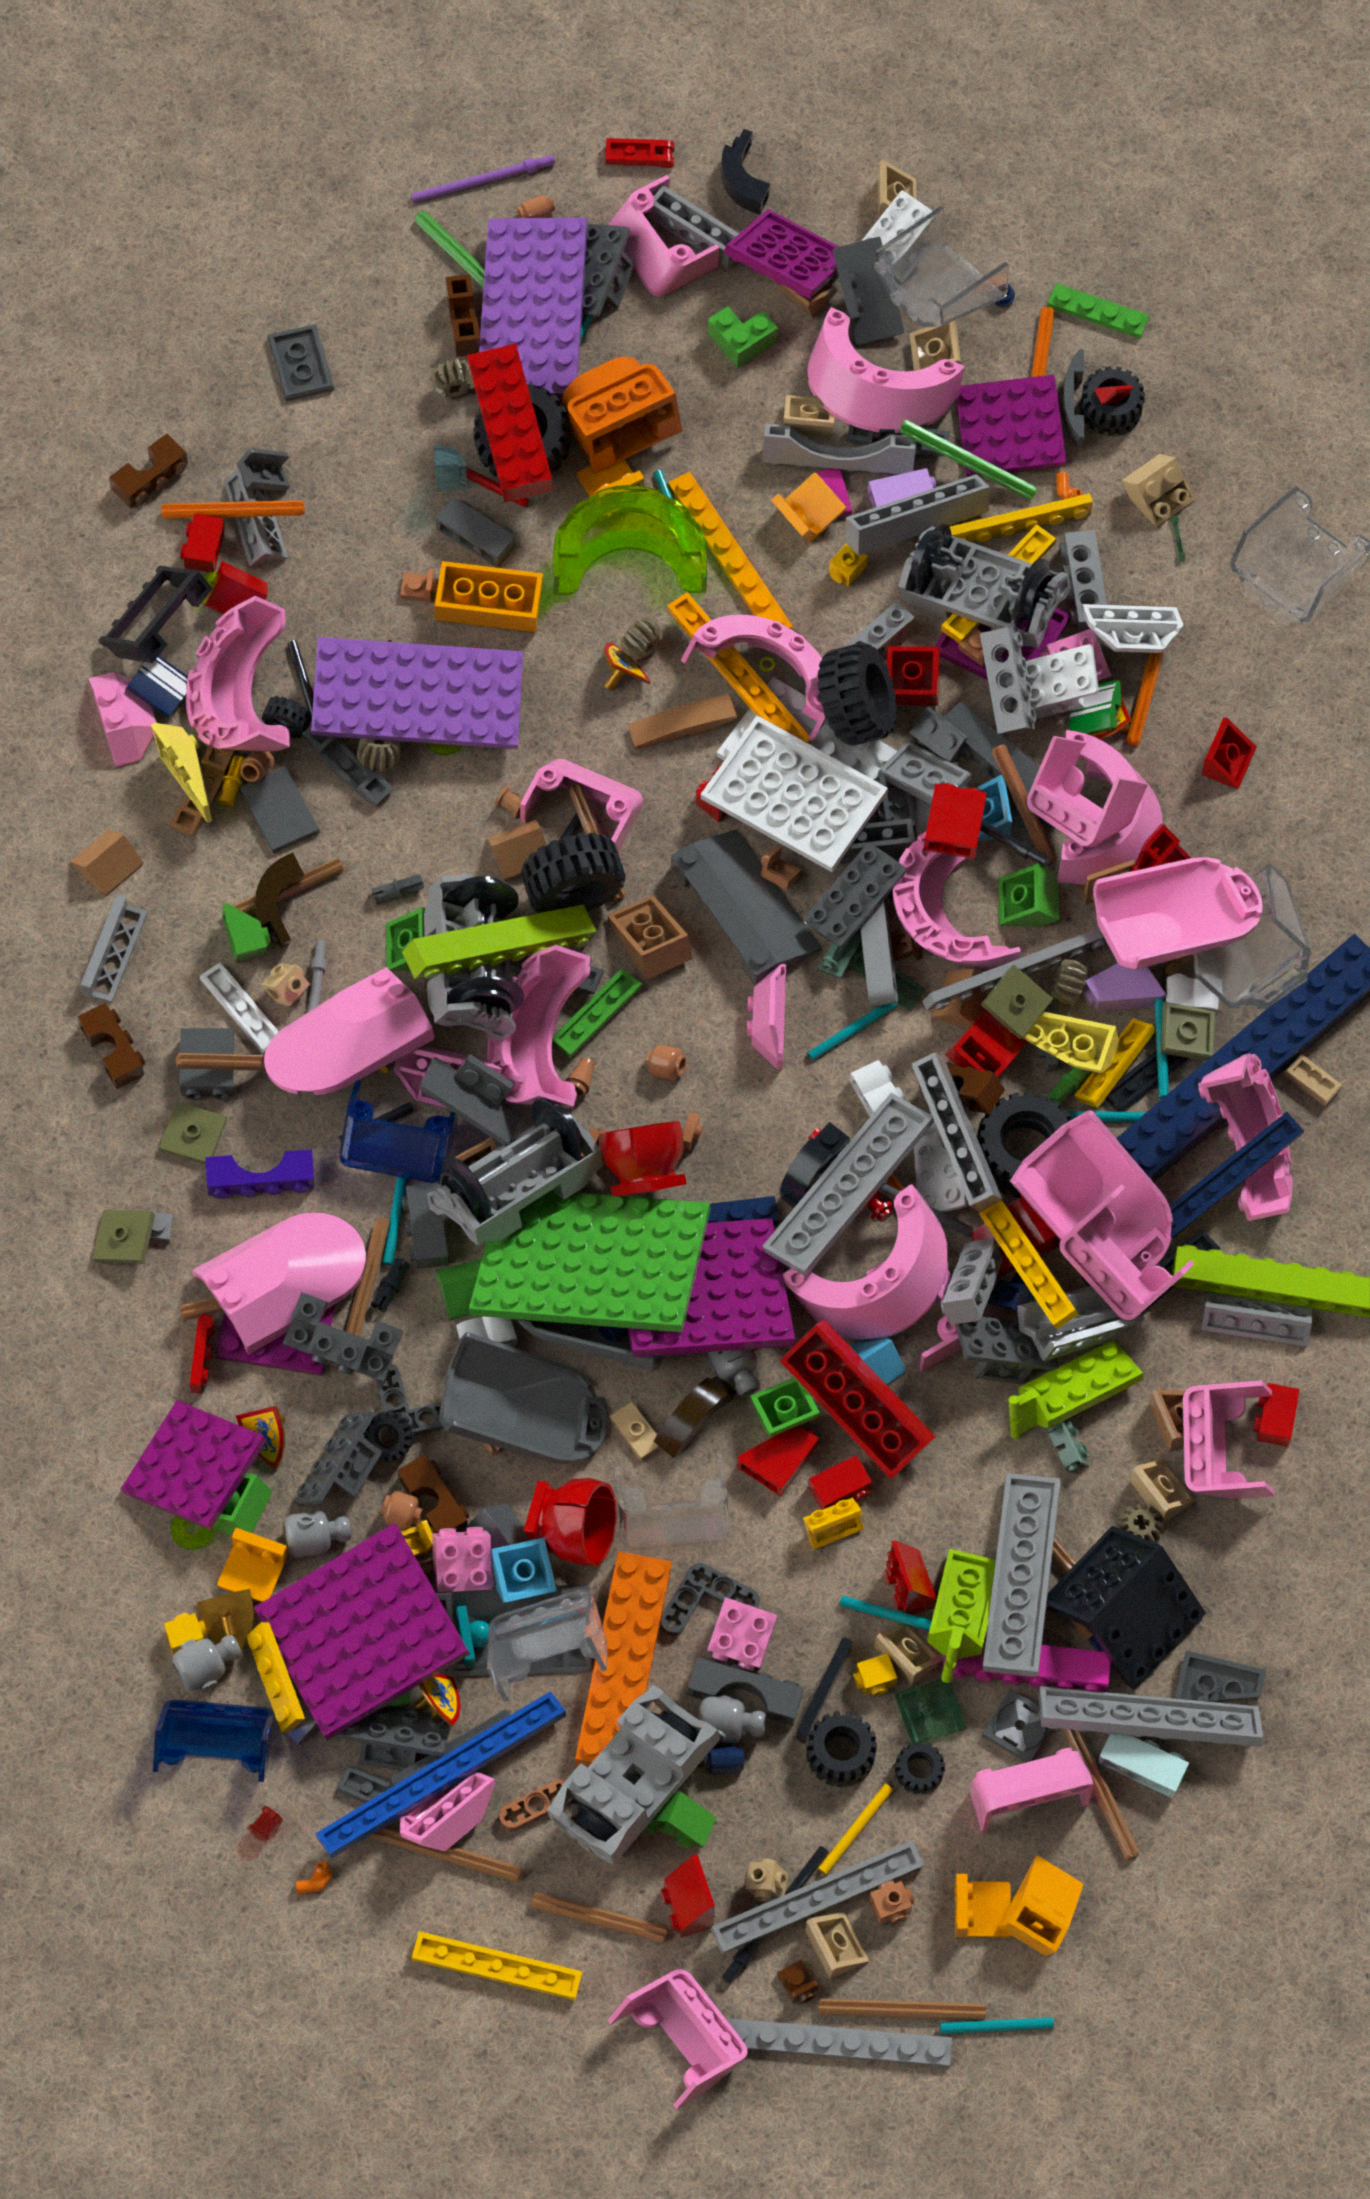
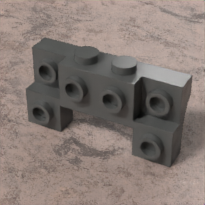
M301 1292L283 1344L312 1355V1361L327 1366V1363L331 1362L338 1365L337 1370L345 1374L352 1375L354 1371L385 1383L404 1331L377 1320L370 1340L321 1323L328 1302Z

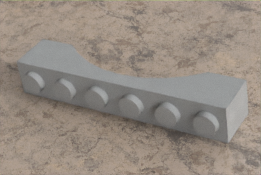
M766 423L762 462L772 465L788 464L796 467L811 466L821 469H844L849 472L857 470L869 471L873 474L892 473L899 475L913 471L916 441L906 435L890 434L880 441L864 446L835 447L813 441L800 434L790 425Z

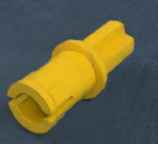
M237 755L232 758L227 776L223 777L224 784L217 801L219 804L229 807L234 806L238 789L243 785L240 769L241 763L246 758Z

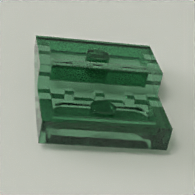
M938 1679L923 1686L917 1684L894 1694L911 1743L913 1742V1744H917V1741H922V1743L968 1729L951 1682L945 1683L942 1679Z

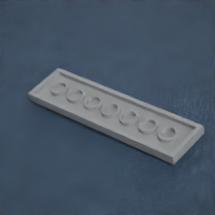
M890 1093L762 1246L763 1251L806 1277L935 1122L933 1116L897 1095Z
M1006 1473L983 1671L1038 1677L1061 1479Z
M1042 1686L1039 1689L1041 1727L1073 1729L1080 1732L1095 1731L1105 1734H1128L1134 1737L1150 1736L1160 1739H1183L1189 1742L1204 1741L1215 1744H1237L1244 1747H1262L1263 1732L1259 1706Z

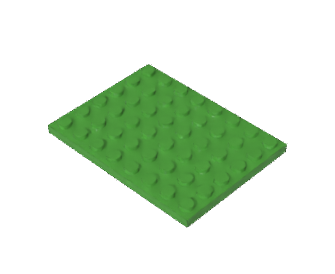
M549 1191L519 1210L521 1228L502 1240L486 1242L469 1306L470 1315L683 1332L711 1211L710 1203L627 1196L612 1197V1195L574 1193L563 1200L553 1191Z

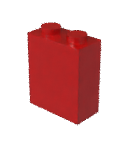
M935 783L923 850L975 859L987 792H981L977 788H959L950 783Z

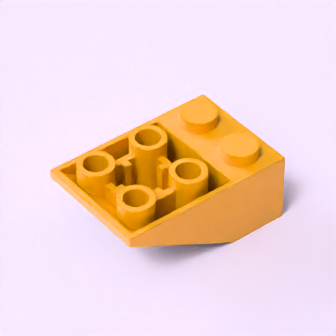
M1036 1855L999 1928L1044 1956L1056 1953L1069 1929L1084 1884Z

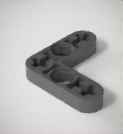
M394 1364L391 1365L389 1371L390 1375L395 1374L391 1378L393 1388L388 1389L387 1381L384 1383L376 1380L384 1412H399L403 1418L407 1417L409 1419L407 1421L408 1424L413 1426L412 1433H414V1436L444 1429L439 1422V1414L437 1412L441 1408V1402L409 1410L400 1372ZM392 1395H396L401 1398L402 1402L398 1407H390L386 1403L387 1399ZM423 1414H431L435 1420L431 1425L425 1426L420 1423L419 1418ZM388 1426L390 1434L398 1438L397 1431L393 1427Z
M696 1563L688 1569L661 1618V1628L666 1634L671 1636L680 1634L685 1629L704 1594L723 1604L725 1597L732 1599L736 1589H739L738 1596L744 1599L751 1596L754 1605L750 1606L759 1608L760 1597L750 1587L706 1564ZM700 1571H703L704 1578L711 1581L712 1576L716 1577L712 1582L711 1589L707 1588L709 1582L700 1579L699 1582L694 1581L695 1576L693 1573L698 1574ZM720 1583H726L731 1587V1592L726 1596H721L716 1592V1586ZM684 1593L691 1594L694 1602L690 1606H683L678 1601L680 1595ZM738 1597L735 1598L736 1601L743 1603ZM678 1609L681 1611L678 1617L680 1625H674L670 1628L668 1627L669 1622L666 1619H673Z

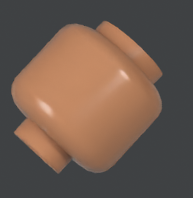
M659 1044L647 1053L645 1064L649 1068V1073L652 1077L674 1081L683 1075L686 1068V1057L683 1056L682 1051L677 1047Z
M395 1491L391 1496H386L380 1515L384 1516V1522L387 1525L396 1523L399 1529L406 1530L411 1528L413 1523L418 1525L423 1509L418 1508L419 1500L415 1496Z

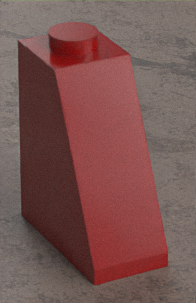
M798 1425L740 1454L737 1458L736 1467L781 1497L817 1449L819 1438L810 1428L806 1426L802 1428Z

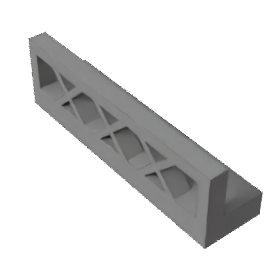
M239 469L224 480L230 502L256 501V499L258 501H271L267 490L247 488ZM275 516L235 517L250 567H259L267 559L283 561L288 558ZM262 520L269 526L270 531L263 525ZM269 542L276 547V551H271Z
M116 894L81 982L82 995L111 1004L148 914L146 910L129 906L127 898ZM126 912L140 916L137 924L126 928L123 922ZM126 934L130 941L129 945L117 950L114 944L115 939ZM123 953H125V955H124V957H123V960H122V958H121L120 955L123 954ZM117 957L121 963L119 969L108 973L105 967L106 962ZM108 979L112 986L109 995L96 992L97 984Z
M1092 1286L1065 1293L1079 1315L1058 1330L1053 1326L1037 1301L1017 1306L1019 1331L1035 1340L1119 1316Z
M1206 1292L1201 1330L1308 1346L1312 1325V1308Z
M1142 1313L1132 1320L1116 1317L1036 1340L1032 1338L1042 1360L1047 1361L1132 1335L1145 1319Z

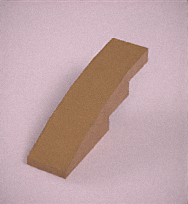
M727 694L678 706L628 724L635 748L642 749L659 741L667 743L687 734L690 737L696 736L738 717L731 695Z

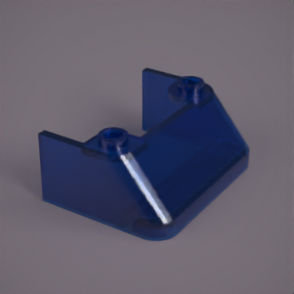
M357 1080L346 1111L339 1153L340 1162L350 1168L427 1183L440 1181L442 1173L441 1163L445 1157L450 1155L458 1126V1114L451 1112L449 1117L432 1116L427 1119L424 1128L373 1119L374 1109L372 1105L360 1100L361 1080Z
M178 1699L166 1701L155 1729L153 1772L159 1771L162 1761L167 1765H177L186 1758V1755L239 1759L241 1760V1765L248 1772L259 1773L258 1782H264L269 1766L274 1711L269 1708Z

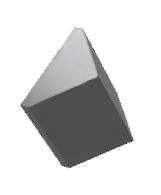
M508 1503L484 1508L462 1530V1532H467L469 1527H482L483 1531H487L491 1535V1549L531 1540L523 1531V1524Z

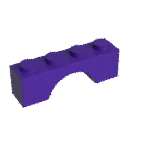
M312 1149L285 1151L281 1162L275 1168L263 1173H253L244 1170L235 1162L232 1155L205 1157L208 1196H213L217 1199L227 1198L229 1194L251 1197L256 1195V1192H267L270 1195L281 1194L283 1190H294L297 1193H304L309 1191V1188H315Z

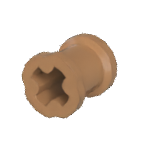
M505 786L498 794L495 806H502L513 813V817L517 819L520 817V803L523 798L511 792L510 787Z

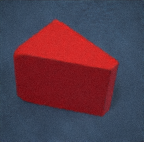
M1133 386L1095 388L1094 391L1101 404L1119 403L1132 391Z

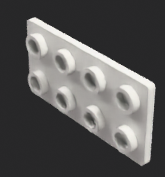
M903 190L900 191L863 238V240L875 237L881 238L890 275L899 283L903 282L932 245L921 233L935 216L931 209Z
M1090 644L1026 661V681L1031 687L1032 696L1029 698L1031 707L1035 710L1036 718H1044L1085 707L1084 697L1099 692L1093 646ZM1012 675L1008 676L1006 680L1008 687L1013 684ZM1014 700L1011 704L1012 712H1015L1018 708L1017 700Z
M934 1122L914 1146L916 1188L929 1206L944 1213L966 1207L967 1198L937 1125Z

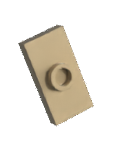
M1302 1054L1297 1057L1284 1073L1285 1077L1325 1107L1342 1088L1341 1083Z
M633 1402L610 1416V1420L640 1460L661 1448L653 1442L657 1434Z

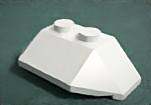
M1082 604L1081 607L1089 628L1103 645L1115 652L1163 653L1183 627L1177 607Z

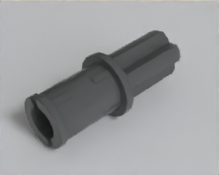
M417 874L398 881L393 879L392 883L371 888L375 902L378 904L395 897L401 899L402 895L424 888V883L421 875Z

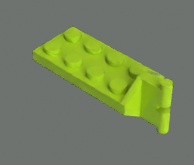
M1111 1340L1060 1366L1058 1369L1052 1370L1020 1386L1019 1396L1009 1397L1011 1437L1018 1439L1021 1437V1433L1035 1426L1050 1428L1143 1381V1372L1116 1341Z
M949 1549L927 1639L930 1645L946 1657L941 1676L942 1681L945 1683L952 1681L958 1659L981 1655L989 1620L996 1563L995 1559Z

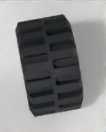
M1111 366L1105 368V371H1102L1100 368L1096 370L1095 375L1091 373L1083 385L1080 413L1084 415L1085 423L1090 421L1089 428L1094 430L1097 427L1098 433L1102 435L1104 431L1109 432L1108 436H1114L1116 431H1118L1119 435H1122L1125 432V428L1131 431L1134 424H1138L1142 415L1145 399L1143 384L1139 383V378L1136 375L1131 376V371H1121L1122 367L1116 366V369H1111ZM1133 386L1132 391L1123 398L1125 403L1120 406L1101 404L1094 391L1095 388Z
M835 1711L832 1717L826 1714L821 1722L817 1720L814 1724V1729L810 1730L806 1749L807 1762H810L809 1768L812 1772H817L816 1777L820 1781L822 1778H825L826 1784L830 1786L832 1782H837V1787H843L846 1782H848L849 1786L855 1785L857 1779L861 1782L865 1778L866 1773L869 1774L872 1770L877 1750L876 1735L874 1731H870L871 1725L868 1722L862 1723L863 1717L858 1714L856 1718L851 1717L852 1712L846 1711L845 1715H840V1711ZM835 1737H846L856 1744L858 1753L852 1759L840 1761L832 1758L827 1753L825 1745Z

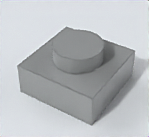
M154 1213L155 1218L150 1240L170 1242L173 1214Z

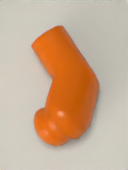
M1058 472L1056 474L1057 495L1064 500L1083 495L1080 489L1077 490V488L1072 489L1069 487V474L1067 472Z
M327 1862L317 1863L315 1866L316 1870L310 1879L296 1881L298 1895L320 1892L326 1887L332 1877V1869Z

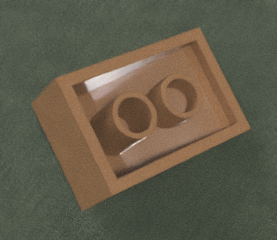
M654 895L607 915L611 926L633 964L646 980L693 959L687 933Z

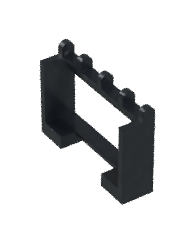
M158 566L156 569L157 574L149 583L145 582L142 588L144 590L135 601H130L127 604L128 609L119 620L115 619L112 622L113 628L106 636H101L98 642L102 646L108 647L118 658L153 663L168 645L158 632L182 602L186 599L191 606L199 607L213 588L199 571ZM168 580L174 587L178 588L135 641L118 639L165 581Z

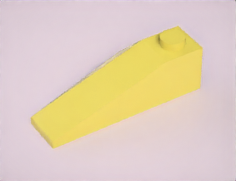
M161 723L151 724L160 758L206 822H211V813L196 751L199 745L192 734L188 736L183 727Z
M1042 1012L1022 1038L1075 1068L1097 1073L1104 1072L1112 1065L1119 1045L1116 1026Z

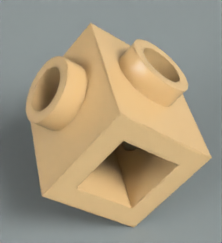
M286 963L275 966L271 970V975L261 984L275 1002L290 1006L294 1001L301 998L304 990L310 985L304 977L305 972L296 964Z
M772 1859L749 1862V1868L744 1878L745 1889L759 1901L767 1902L785 1895L788 1872L777 1865V1862Z

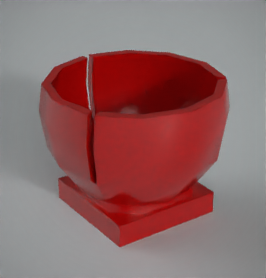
M679 1120L599 1133V1148L601 1149L604 1163L620 1180L618 1185L611 1186L612 1197L656 1191L687 1184L685 1174H675L676 1166L683 1154V1131Z
M591 1478L572 1479L559 1488L553 1489L548 1482L537 1481L523 1531L531 1540L544 1538L548 1553L554 1552L562 1560L583 1567L598 1566L607 1558L614 1541L617 1523L616 1499L611 1485Z

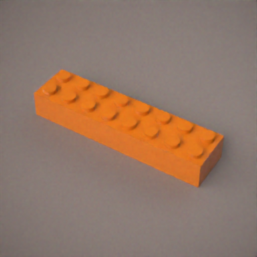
M618 1551L575 1757V1768L580 1763L587 1768L619 1732L616 1721L635 1699L647 1692L671 1575L672 1561Z

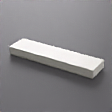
M219 962L200 976V980L263 1055L268 1044L279 1031L226 967Z

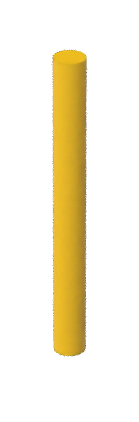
M884 1783L818 1867V1870L825 1876L892 1793L893 1789L888 1784Z

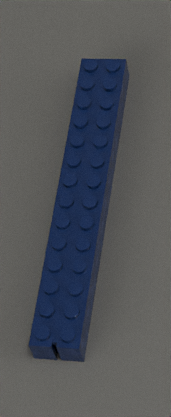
M1353 934L1116 1138L1153 1183L1227 1120V1118L1224 1119L1222 1117L1220 1105L1216 1101L1209 1104L1206 1098L1201 1097L1198 1084L1202 1081L1203 1077L1231 1061L1250 1053L1251 1055L1255 1054L1261 1060V1070L1266 1069L1271 1081L1274 1080L1300 1054H1304L1370 996V948L1356 934Z

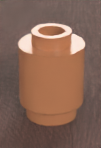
M544 194L522 202V205L517 207L520 218H552V212L555 211L552 199L550 197L546 198Z
M253 751L241 763L240 772L242 777L249 782L260 781L274 767V758L270 752Z

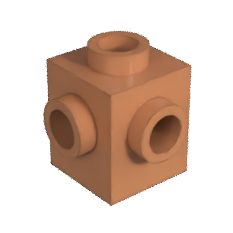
M894 1881L885 1882L878 1887V1890L870 1892L869 1901L879 1925L890 1921L893 1924L900 1923L911 1914L914 1898L911 1890L904 1888L902 1881L894 1883Z

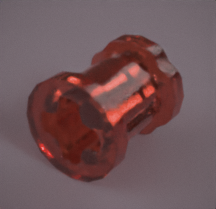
M264 1805L261 1808V1815L253 1824L247 1826V1830L262 1842L267 1843L269 1834L277 1824H282L283 1819L273 1809Z

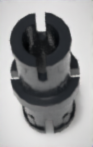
M394 1259L386 1277H383L380 1281L381 1287L371 1302L372 1307L376 1308L381 1300H383L378 1310L382 1312L387 1311V1307L395 1292L398 1293L401 1288L400 1283L410 1267L409 1263L405 1261L401 1265L403 1259Z

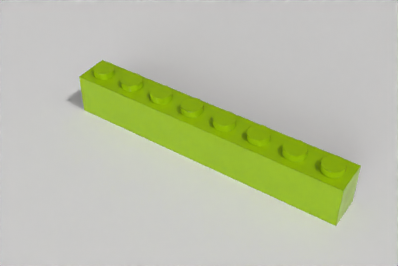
M583 904L415 938L402 953L414 979L424 977L432 979L439 974L447 973L452 975L462 969L469 968V970H475L486 964L495 966L510 959L518 961L525 956L533 955L554 945L564 948L573 946L581 948L589 943V939L596 932V929Z
M1191 1245L1178 1246L1173 1256L1171 1276L1190 1260L1194 1265L1172 1286L1370 1318V1276H1355L1354 1273L1348 1271L1340 1273L1331 1272L1324 1267L1306 1268L1299 1263H1276L1275 1260L1270 1258L1252 1259L1245 1254L1228 1255L1214 1249L1209 1251L1198 1250L1195 1246Z

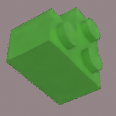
M727 306L708 319L707 334L738 368L777 343L778 327L764 311L742 323Z
M676 1791L643 1831L649 1834L661 1832L665 1835L673 1836L677 1839L676 1843L687 1849H691L692 1846L704 1847L717 1817L684 1793Z

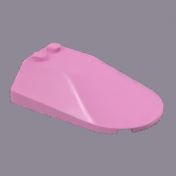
M1199 857L1097 879L1093 888L1098 926L1119 966L1136 970L1232 944L1248 936L1257 926L1262 913V898L1257 886L1241 869L1237 867L1232 869L1220 864L1221 860Z
M386 967L342 990L280 1030L266 1048L264 1055L265 1070L269 1079L276 1086L287 1092L299 1094L300 1091L314 1092V1095L328 1094L356 1082L434 1039L433 1027L416 995Z
M1091 1110L1062 1125L1022 1161L1010 1180L1012 1185L1060 1240L1122 1184L1125 1189L1107 1205L1113 1211L1116 1218L1114 1227L1107 1233L1108 1237L1142 1274L1148 1268L1155 1266L1169 1247L1173 1219L1165 1196Z
M304 1213L292 1216L192 1271L197 1281L201 1279L206 1284L233 1323L244 1344L245 1350L248 1354H251L287 1333L301 1292L327 1301L326 1309L351 1294L362 1279L366 1263V1251L360 1235L346 1221L325 1213Z

